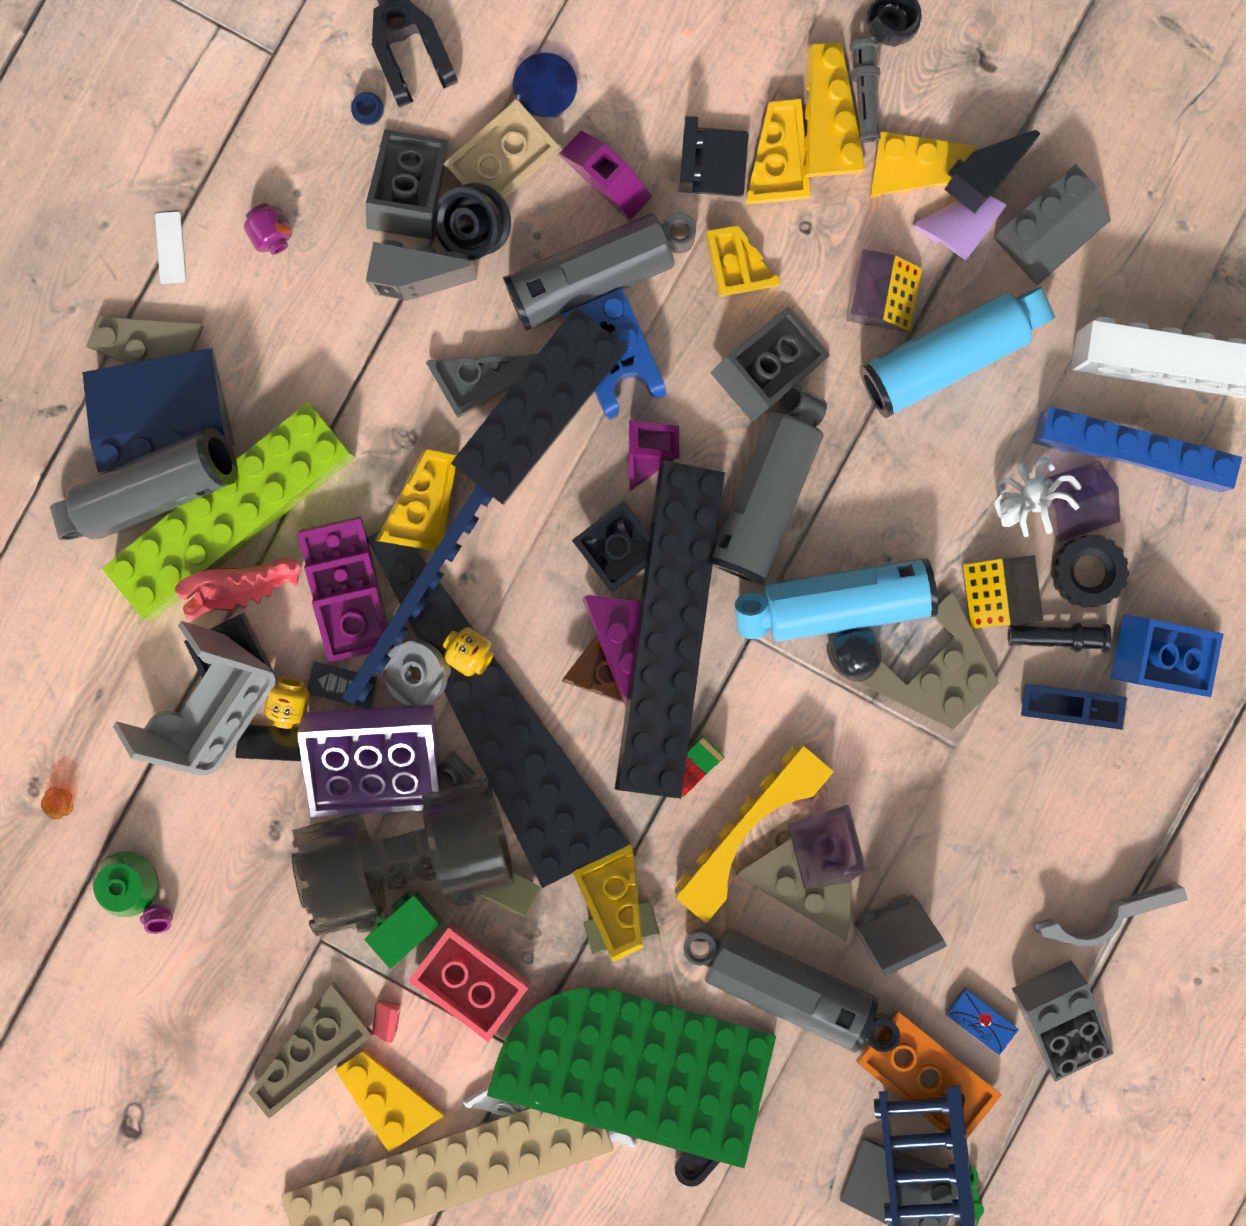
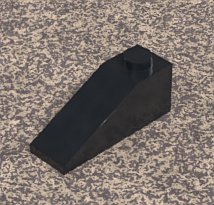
M1033 130L973 151L965 162L958 159L947 174L951 179L944 190L975 214L1030 150L1041 133Z

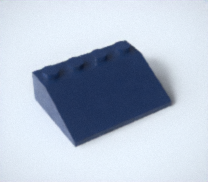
M213 348L82 372L89 437L98 472L111 470L206 428H214L227 439L230 446L235 444Z

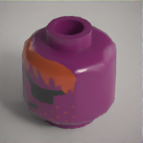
M263 203L252 208L246 214L247 219L244 223V230L257 251L262 253L270 252L272 255H276L289 246L287 241L292 236V227L279 207Z

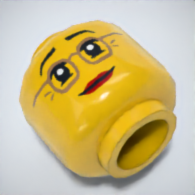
M469 627L462 629L459 633L452 631L443 644V647L447 649L445 661L468 677L475 673L481 675L494 656V653L491 652V642Z
M279 678L266 698L264 713L269 719L274 721L273 724L275 726L285 729L292 728L293 724L300 723L302 716L307 712L310 692L304 687V683L298 679Z

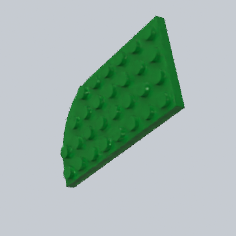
M605 988L569 990L542 1001L527 1012L513 1027L499 1052L487 1096L745 1169L776 1036Z

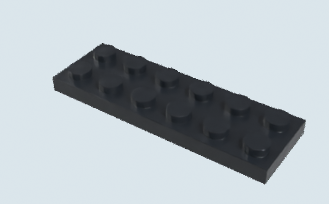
M575 307L453 459L451 464L504 506L625 355L628 348Z

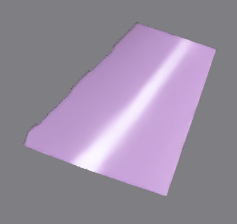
M990 196L974 214L961 202L956 201L918 220L914 228L934 243L938 244V242H941L966 261L1006 205Z

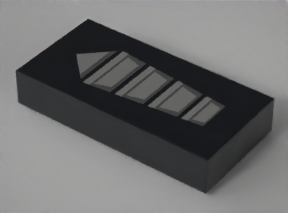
M314 661L307 689L311 695L352 705L344 700L342 696L358 672ZM372 676L368 681L373 687L363 703L356 700L353 706L371 709L378 677Z

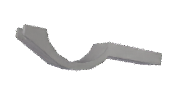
M1172 883L1110 901L1107 917L1103 924L1093 932L1082 935L1068 934L1058 923H1054L1051 919L1034 923L1033 925L1035 932L1040 933L1043 937L1082 947L1096 946L1111 939L1122 926L1124 918L1188 899L1184 887Z

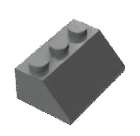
M1075 164L1003 227L994 239L1035 285L1038 286L1111 220L1098 188Z

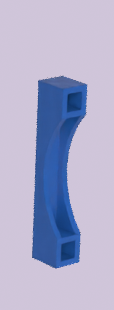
M1051 406L1040 413L1033 440L1034 444L1065 452L1097 456L1140 466L1169 475L1190 485L1217 492H1225L1235 488L1242 461L1241 456Z

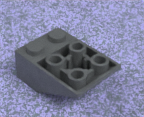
M384 239L383 243L373 242L366 282L375 295L408 301L477 280V272L472 260H468V256L465 254L449 252L448 256L435 254L436 250L430 247L416 246L414 250L404 248L401 242Z
M1071 960L1012 988L1024 1020L1055 1082L1114 1054L1089 984Z

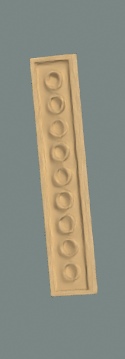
M526 1108L286 1191L281 1195L290 1226H399L612 1152L614 1147L608 1130Z

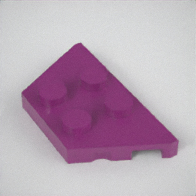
M594 595L584 596L583 603L626 707L640 601Z

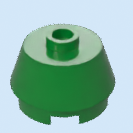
M117 852L108 856L99 864L93 877V892L97 902L105 911L118 917H132L144 912L154 901L158 890V876L155 868L146 858L134 852Z

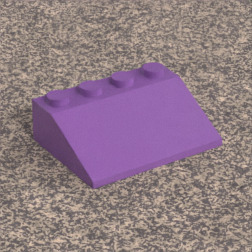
M434 705L306 712L302 716L297 733L311 817L441 809L438 738Z

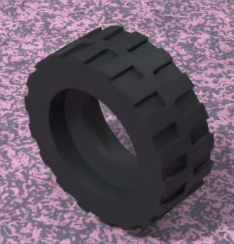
M1084 535L1067 541L1061 549H1058L1055 554L1056 557L1052 560L1051 564L1053 566L1051 578L1054 580L1055 590L1060 592V596L1063 599L1070 601V604L1081 607H1096L1112 602L1111 600L1117 598L1121 594V590L1126 587V579L1129 576L1127 568L1129 563L1127 558L1124 557L1122 548L1118 547L1113 540H1108L1105 536ZM1085 555L1098 557L1105 566V577L1095 587L1081 585L1074 576L1076 562Z

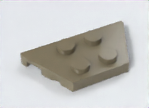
M794 834L776 848L761 855L756 861L738 870L736 874L738 877L846 941L848 938L853 868L799 835Z

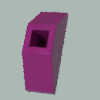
M582 130L559 153V156L629 221L652 198V195L623 159L604 142Z

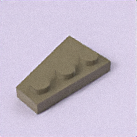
M98 317L86 347L125 364L193 352L204 326L194 323Z

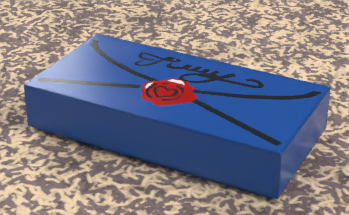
M965 987L945 1013L999 1056L1019 1030Z

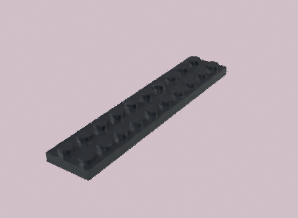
M667 460L660 461L614 790L681 799L713 566L709 562L715 550L725 472Z

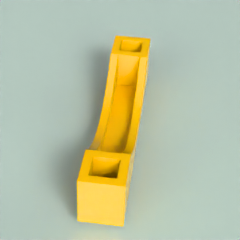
M800 744L797 749L792 746L780 760L783 766L775 774L771 771L767 774L759 785L762 788L761 792L755 799L749 796L738 809V812L741 813L740 817L734 824L728 821L717 834L720 840L713 849L707 846L696 859V862L699 864L691 874L686 871L676 882L674 887L678 890L675 892V898L704 923L710 920L727 899L731 864L739 845L748 832L763 817L778 807L796 800L813 797L833 774L834 771L805 746Z

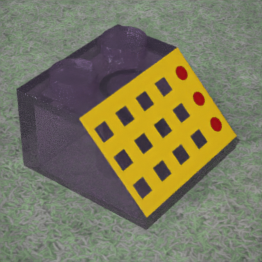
M862 249L857 258L846 321L910 333L922 268L896 255Z

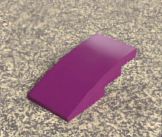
M362 516L298 530L297 536L305 561L304 569L313 597L312 605L328 662L331 663L370 654L388 626V621Z

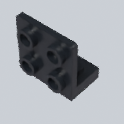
M685 116L679 192L742 197L745 186L748 132L698 127V117Z

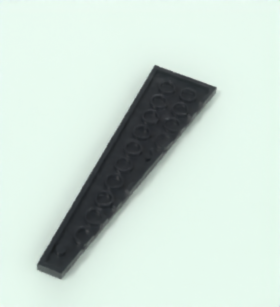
M378 531L368 536L367 539L401 605L425 568L426 563L416 548L376 541L380 532ZM439 582L434 590L429 587L422 596V599L427 601L417 618L410 615L408 621L417 639H422L435 646L445 658L447 649L443 647V644L452 631L459 633L466 627L475 629ZM494 656L481 675L475 673L468 677L450 666L451 673L447 678L444 693L542 888L630 844L624 833L600 803L589 785L584 781L576 767L565 755L554 737L541 722L538 715Z

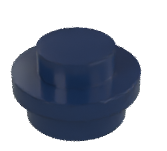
M363 92L352 101L351 112L358 123L369 126L380 121L384 114V106L376 94Z

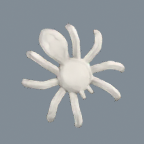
M1047 457L1038 460L1035 469V479H1030L1028 475L1032 472L1029 465L1023 461L1020 463L1018 471L1025 482L1024 486L1010 477L1004 478L998 483L1000 496L995 501L997 515L1001 518L1002 526L1010 527L1019 521L1024 537L1029 536L1026 517L1030 511L1041 512L1046 533H1052L1053 528L1047 509L1051 505L1052 499H1065L1075 510L1080 507L1071 495L1063 492L1053 493L1064 481H1069L1074 489L1080 490L1081 485L1075 477L1064 475L1057 478L1055 482L1047 476L1041 477L1043 464L1050 471L1055 469ZM1009 483L1021 491V493L1005 492L1004 485Z

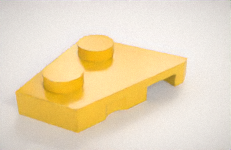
M738 225L709 230L704 234L718 297L778 287L781 284L780 278L777 274L773 275L763 263L762 255L755 247L749 244L748 237Z

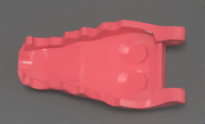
M283 557L270 564L243 569L223 567L200 571L177 583L175 591L178 597L184 600L189 599L192 595L194 596L184 604L183 612L187 619L195 620L208 611L225 610L233 612L236 606L246 609L249 600L260 604L263 596L270 598L272 596V589L280 588L285 582H291L294 587L297 586L301 570L296 560Z

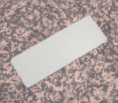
M180 212L156 213L155 227L160 283H183L186 281Z

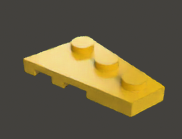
M801 99L768 103L745 205L810 198L809 177L803 178V166L806 165V151H804L805 132Z
M880 131L881 138L877 143L869 198L895 192H910L912 189L945 186L951 179L947 174L958 159L965 162L972 152L976 151L977 146Z
M428 449L421 452L376 541L429 551L437 549L445 534L456 469L451 462L457 455Z
M630 844L573 872L613 962L644 948L634 848Z
M365 1049L335 1069L388 1152H391L445 1115L444 1111L429 1103L422 1097L420 1092L413 1087L410 1088L396 1077L392 1070Z

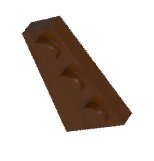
M596 635L564 676L562 682L624 703Z

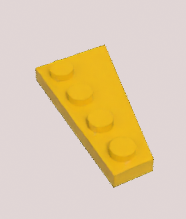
M842 43L813 44L807 49L806 90L809 91L808 104L805 106V119H808L807 136L804 137V151H807L806 165L803 166V178L860 173L865 170V164L859 141V132Z

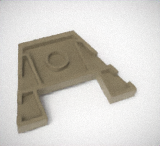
M949 592L938 603V614L933 618L952 638L906 684L883 661H881L879 668L873 676L860 683L950 729H954L999 682L955 595Z

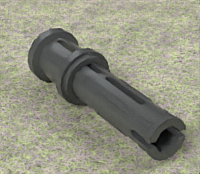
M863 38L851 42L849 47L854 59V69L851 71V77L854 82H857L859 141L870 143L881 138L876 84L881 70L877 67L876 50L879 48V42L873 38Z

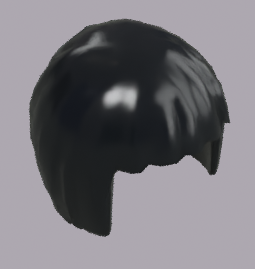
M875 0L867 11V25L872 36L879 43L891 47L905 44L914 38L919 30L922 19L921 6L917 0Z
M870 628L844 631L826 644L827 655L832 667L848 680L855 682L867 680L874 675L880 666L882 659L880 642L874 631Z

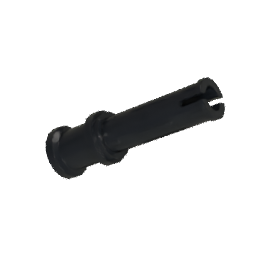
M1081 623L1071 624L1070 627L1009 625L1007 640L1008 646L1070 647L1074 652H1080L1081 649H1100L1102 653H1108L1111 647V627L1109 624H1102L1101 627L1082 626Z

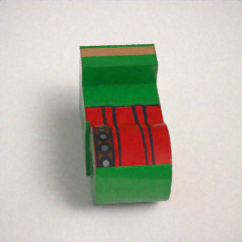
M703 735L687 751L681 798L691 791L710 770L725 758Z

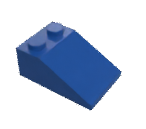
M1123 615L1110 679L1211 697L1224 634L1149 618Z

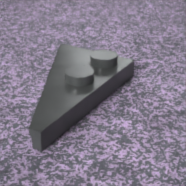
M537 354L509 357L508 355L487 356L477 359L458 358V360L441 361L433 359L428 360L426 364L457 418L509 390Z

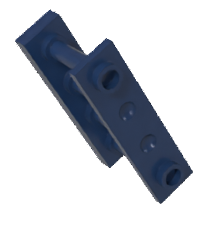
M961 1086L946 1087L947 1094H941V1098L889 1101L888 1091H879V1098L874 1099L875 1118L882 1119L890 1203H884L886 1224L902 1226L901 1220L954 1217L955 1221L961 1220V1226H976ZM942 1112L943 1115H949L951 1128L945 1129V1132L892 1136L890 1115ZM946 1146L947 1150L953 1149L954 1164H948L946 1168L896 1170L894 1149ZM950 1182V1185H957L958 1199H952V1203L899 1205L897 1184Z

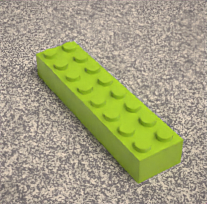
M307 402L236 459L238 478L234 484L177 507L102 567V570L143 620H155L181 599L175 591L177 583L197 572L218 569L351 462L355 456L317 409Z

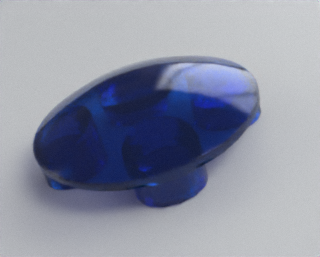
M543 52L531 55L518 66L514 74V95L532 115L559 117L572 104L576 96L577 77L575 71L567 60L557 54Z

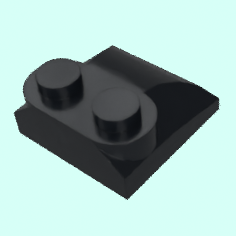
M623 501L576 536L572 542L609 591L613 593L645 569L650 534L626 502Z

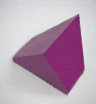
M636 420L629 421L630 492L659 471L660 461H673L680 458L679 426Z

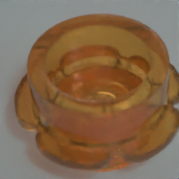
M50 788L45 792L41 800V808L50 818L61 819L64 815L67 816L72 812L74 804L71 800L73 796L65 788ZM56 800L60 801L59 806L55 805Z

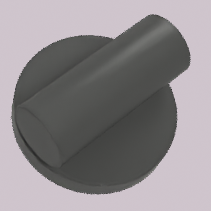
M454 751L439 765L442 780L453 787H463L476 775Z

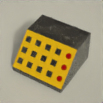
M1035 555L962 565L968 619L972 629L1043 621Z

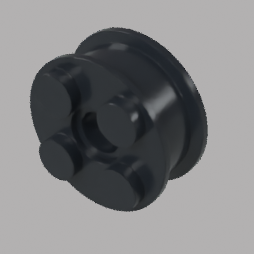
M473 182L453 188L440 197L434 210L433 224L436 236L447 252L462 253L468 256V260H477L485 255L496 252L505 244L511 230V215L507 203L498 191L487 184ZM471 217L474 220L475 227H472L470 224Z

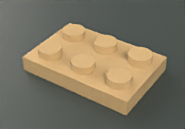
M516 99L444 163V166L462 186L473 182L484 183L498 191L505 200L560 151V146Z

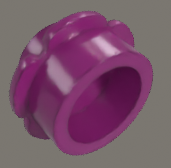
M155 904L149 906L143 912V915L140 916V922L144 925L146 932L160 934L170 929L173 914L164 905Z

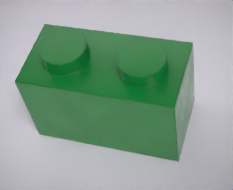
M418 891L411 897L405 893L392 905L395 911L388 918L385 919L381 914L367 927L371 933L364 940L389 969L395 966L440 926L443 921Z

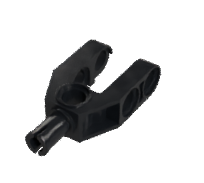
M377 0L379 6L373 10L372 47L398 107L401 108L414 101L390 45L395 42L404 41L413 34L420 35L443 89L457 84L458 79L432 19L410 0ZM399 16L405 19L404 23L399 27L389 25V22L394 17Z

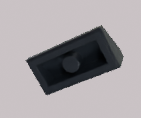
M248 725L237 742L235 758L302 761L297 733L299 727L285 729L277 726Z

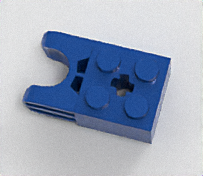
M623 288L577 307L603 329L612 330L611 335L628 348L625 355L595 391L605 417L610 420L618 416L619 405L615 396V389L619 382L624 379L636 378L640 380L648 389L651 397L658 399L665 396L666 386ZM573 310L562 314L563 322Z

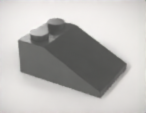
M384 129L366 200L367 229L431 240L434 229L433 215L436 204L440 199L449 140Z
M787 306L730 353L710 373L753 422L827 359L830 354L790 307Z
M906 894L899 895L888 902L889 907L877 911L876 908L868 910L859 916L860 921L854 923L871 960L884 976L947 947L943 937L918 899L913 895L909 897Z
M862 1138L840 1201L886 1224L884 1203H890L884 1145ZM894 1150L896 1170L942 1168ZM950 1182L897 1184L900 1206L952 1203V1199H957L958 1197L957 1185H950ZM950 1217L901 1220V1225L947 1226Z

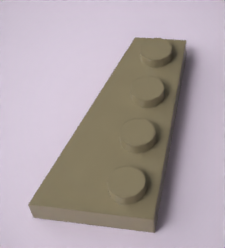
M334 982L249 1091V1095L268 1119L374 1034Z

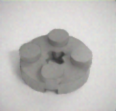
M414 639L395 646L388 653L391 659L384 668V670H387L388 680L385 682L389 692L395 699L405 705L413 706L428 704L441 696L446 688L451 668L435 646L422 639ZM411 666L420 669L421 678L414 680L411 677L413 675Z

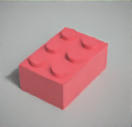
M453 922L408 981L487 1042H489L530 985V980Z

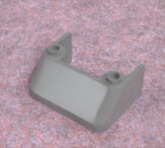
M181 621L178 627L197 656L205 663L211 664V666L180 713L171 711L159 712L149 720L145 728L117 721L113 728L131 759L193 774L209 775L221 767L268 697L270 690L274 688L276 679L266 664L226 635Z

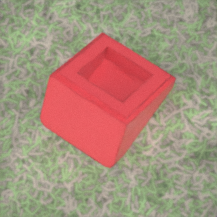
M376 1002L372 1031L374 1035L386 1043H391L397 1036L401 1010L399 1003Z

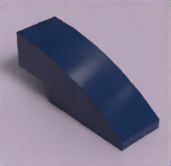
M1025 683L1021 716L1124 730L1128 697Z

